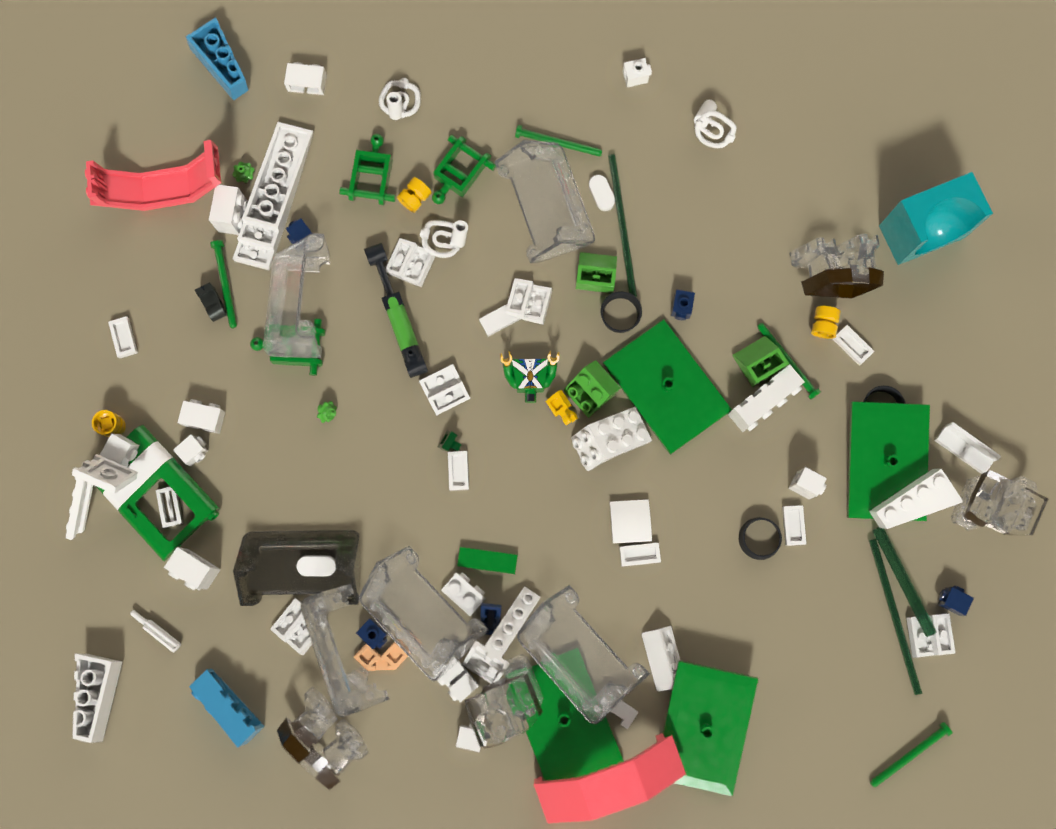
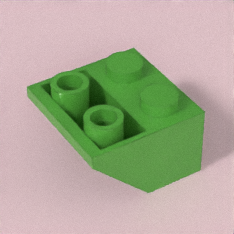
M580 252L576 289L613 293L617 256Z
M766 336L732 355L752 387L789 365L779 347Z
M595 360L585 366L566 386L564 391L589 418L605 405L621 387Z

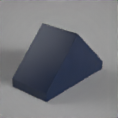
M481 603L479 634L492 635L501 622L502 605Z

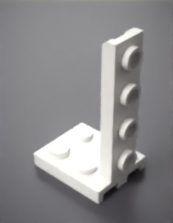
M98 454L94 455L93 460L83 462L80 468H73L72 476H75L76 485L72 493L73 501L69 509L70 517L66 525V538L72 540L76 534L82 533L85 530L93 485L104 489L106 492L115 494L136 480L138 472Z
M524 586L486 645L483 646L475 641L462 665L490 684L498 681L510 664L502 656L541 597Z

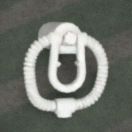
M402 78L400 81H389L381 92L379 106L393 120L412 116L420 107V90L417 86L409 83L406 78ZM392 86H399L405 89L410 88L414 91L415 105L410 111L405 112L409 103V97L402 91L389 93L387 95V107L385 106L384 99L386 93ZM401 96H403V97L405 98V102L403 103V106H402V98H401Z
M706 100L694 118L695 134L704 145L720 149L734 141L737 128L733 121L721 114V112L716 111L717 105L714 101ZM712 116L721 119L731 128L723 142H710L701 134L702 131L713 139H719L723 136V126L712 120ZM710 123L712 127H717L720 133L715 135L710 130H707L706 126Z
M430 220L420 232L422 246L428 253L436 257H452L465 245L468 225L462 220L455 223ZM431 226H448L452 228V233L439 230L432 236V241L437 247L452 249L451 251L440 253L429 247L427 240ZM438 235H445L446 238L451 237L450 244L439 243L436 237Z

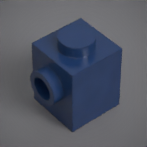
M301 218L292 221L286 228L289 233L286 237L292 245L297 244L301 251L317 242Z
M676 289L671 316L682 321L690 319L695 293Z
M954 585L953 587L942 589L938 596L940 600L938 605L958 616H966L974 598L965 594L963 588Z
M369 618L356 632L372 649L377 647L381 649L388 641L386 637L389 634L372 618Z

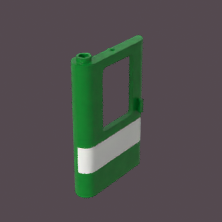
M140 425L126 437L139 445L136 457L128 462L129 465L127 467L138 472L137 479L115 494L106 492L100 487L97 488L165 562L174 553L176 548L180 547L205 521H213L217 518L220 508L144 425ZM161 478L195 514V518L172 541H169L137 506L138 500Z

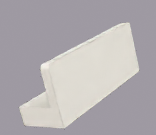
M954 422L945 425L934 440L981 474L987 472L992 463L1001 458L998 453Z
M667 626L642 633L656 690L672 689L678 660H680L672 627Z

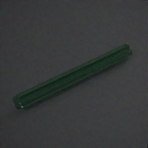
M875 528L873 533L925 636L929 637L936 634L937 631L885 529Z

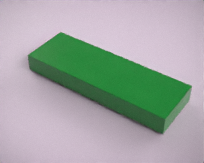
M460 547L457 567L515 575L518 555Z

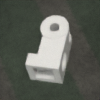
M612 694L604 695L601 700L602 708L606 712H613L623 719L620 724L628 729L638 711Z

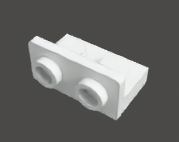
M456 572L441 591L471 616L486 599L483 596L485 592L477 585L475 587L471 586L468 583L470 579L463 572L460 575Z

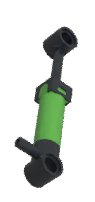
M382 242L367 247L364 251L369 265H376L387 295L381 299L410 378L428 372L405 305L400 292H393L383 264L388 258Z

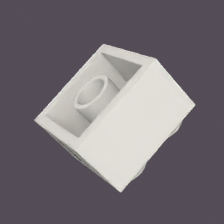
M226 185L215 187L209 221L220 233L239 235L243 224L242 217L248 201L238 187Z
M180 547L176 548L164 566L169 571L168 575L177 580L186 581L184 585L192 590L197 589L199 591L201 589H208L221 570L191 550Z

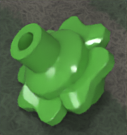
M239 162L238 165L234 166L232 176L236 178L237 182L248 183L249 180L253 179L255 169L251 167L250 163Z
M332 401L329 403L324 402L323 405L321 404L317 408L319 412L317 418L322 423L330 422L336 416L337 407L334 406Z

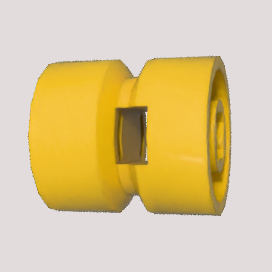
M413 177L407 184V189H403L398 194L397 199L404 207L415 213L422 205L421 201H426L432 192L421 180Z
M817 306L814 315L816 322L813 323L811 334L825 339L836 338L838 326L835 323L839 322L841 311L831 306Z
M108 410L97 412L92 419L93 430L108 438L112 433L122 435L126 428L124 419Z

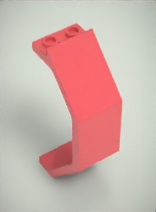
M212 140L204 141L205 152L187 165L144 173L108 170L93 160L86 161L85 176L88 185L86 193L88 198H90V205L146 211L194 203L221 184L218 146Z
M663 733L656 735L657 742L635 757L582 777L543 781L542 776L535 778L534 787L547 823L592 821L646 802L686 775L672 735L666 738Z

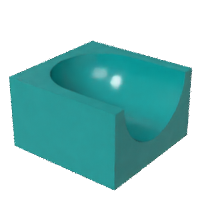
M970 172L901 200L879 227L897 265H900L966 238L989 218L993 212L973 172Z

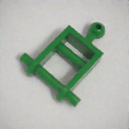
M374 134L370 139L372 145L371 152L356 150L349 188L340 187L339 194L347 195L349 201H355L356 197L379 200V205H385L386 201L395 202L396 199L395 194L387 193L393 160L391 154L379 153V148L383 145L384 138L380 134ZM362 161L384 164V168L362 165ZM360 172L382 175L380 192L358 190Z
M453 135L449 136L448 141L453 144V147L433 172L434 179L443 184L442 188L439 191H435L432 195V200L435 204L440 205L444 203L445 195L449 189L463 198L485 167L494 171L497 166L490 161V154L485 153L481 155L466 145V138L463 136L459 139ZM461 150L478 161L469 175L451 165ZM447 170L462 180V185L460 186L445 176V171Z
M314 319V327L273 325L272 341H263L259 337H254L250 342V347L255 351L270 348V361L273 364L310 366L309 375L317 376L318 367L323 366V360L318 359L320 336H325L326 330L321 328V319ZM281 334H286L284 357H279ZM294 335L313 336L311 358L292 357Z

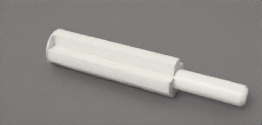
M135 610L131 611L130 615L143 624V629L173 653L179 649L181 643L152 620L147 621Z

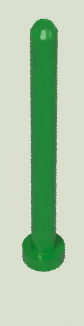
M518 125L515 138L520 139V136L595 156L602 155V150L525 130L522 129L523 126Z
M215 240L210 242V245L215 250L230 328L233 329L237 327L222 252L224 242L223 240Z
M760 323L757 326L758 330L763 336H766L779 347L789 365L804 380L802 385L810 394L808 395L810 400L819 395L821 390L814 388L767 327Z
M942 722L939 725L940 729L870 781L871 786L877 787L943 736L947 735L949 737L953 734L952 730L945 722Z

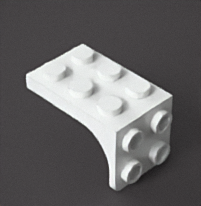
M636 407L589 424L571 438L573 447L577 450L581 463L587 471L652 441Z

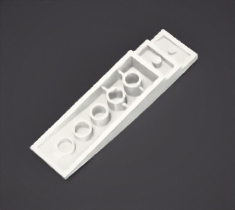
M281 122L277 123L242 217L243 224L237 238L239 242L233 256L235 262L270 271L303 171L313 136L312 130Z

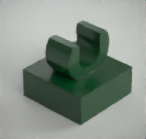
M446 431L438 448L447 452L450 448L454 451H459L462 444L455 441L457 434L452 431Z

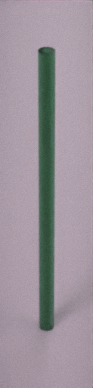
M611 154L608 156L628 289L629 293L637 297L616 155Z
M877 539L869 540V544L914 695L922 694V690Z

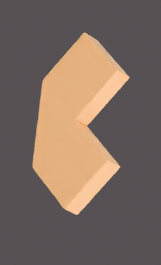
M395 641L382 655L365 644L356 653L354 658L367 671L396 670L409 654Z

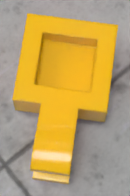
M562 390L557 391L545 401L555 417L561 416L565 425L578 419L577 415L568 409L572 405Z

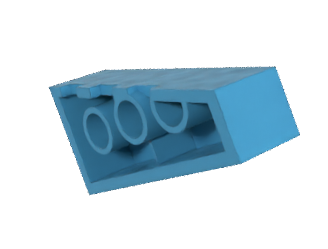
M217 18L212 19L186 36L190 50L233 101L248 91L246 80L219 26Z
M207 669L189 686L192 690L191 694L201 701L206 711L213 716L237 748L250 742L265 727L213 669Z

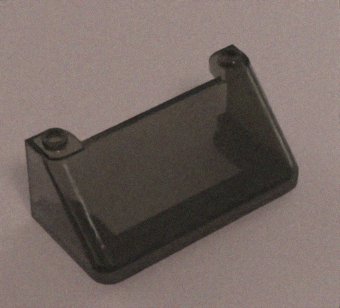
M355 530L251 531L246 533L242 538L233 569L240 606H254L261 601L263 595L340 594V601L343 604L358 605L360 598L359 533ZM306 555H327L335 559L336 570L330 576H303L297 570V562Z

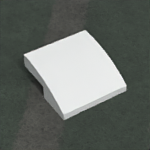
M400 238L385 270L386 273L422 287L435 256L416 243Z
M515 278L505 312L514 317L544 325L552 288L534 285L533 281Z
M453 364L419 380L436 415L470 399Z
M649 499L610 502L613 543L652 541Z
M295 598L270 630L282 641L287 642L300 655H304L328 624Z
M949 613L906 618L912 658L956 653Z

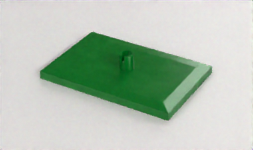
M665 320L659 322L603 362L605 368L670 455L732 411Z
M875 402L850 403L847 518L874 519L869 512L870 510L928 472L930 405ZM927 515L911 521H927Z
M578 647L507 676V679L528 673L543 712L539 716L524 677L507 683L545 781L582 777L624 761Z
M678 660L663 729L665 738L672 735L686 775L674 782L675 784L733 796L758 677Z

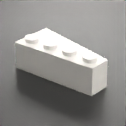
M788 365L768 383L760 387L753 395H750L740 405L736 406L728 416L742 432L746 429L750 432L758 425L757 420L761 417L765 420L773 413L772 408L776 405L780 408L788 401L786 399L788 395L792 394L794 396L801 391L802 388L800 386L804 383V380L791 365Z
M932 469L869 512L880 528L889 529L962 503L963 500L943 470Z
M75 654L77 671H74V680H76V692H74L76 709L73 712V739L89 743L102 742L123 661L90 654Z

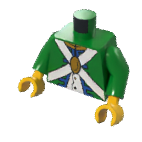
M549 351L548 359H512L511 352H509V358L504 359L502 353L500 354L506 380L512 388L517 389V393H525V403H536V393L544 392V388H548L556 377L557 362L560 357L559 352L556 358H552L550 356L551 351Z

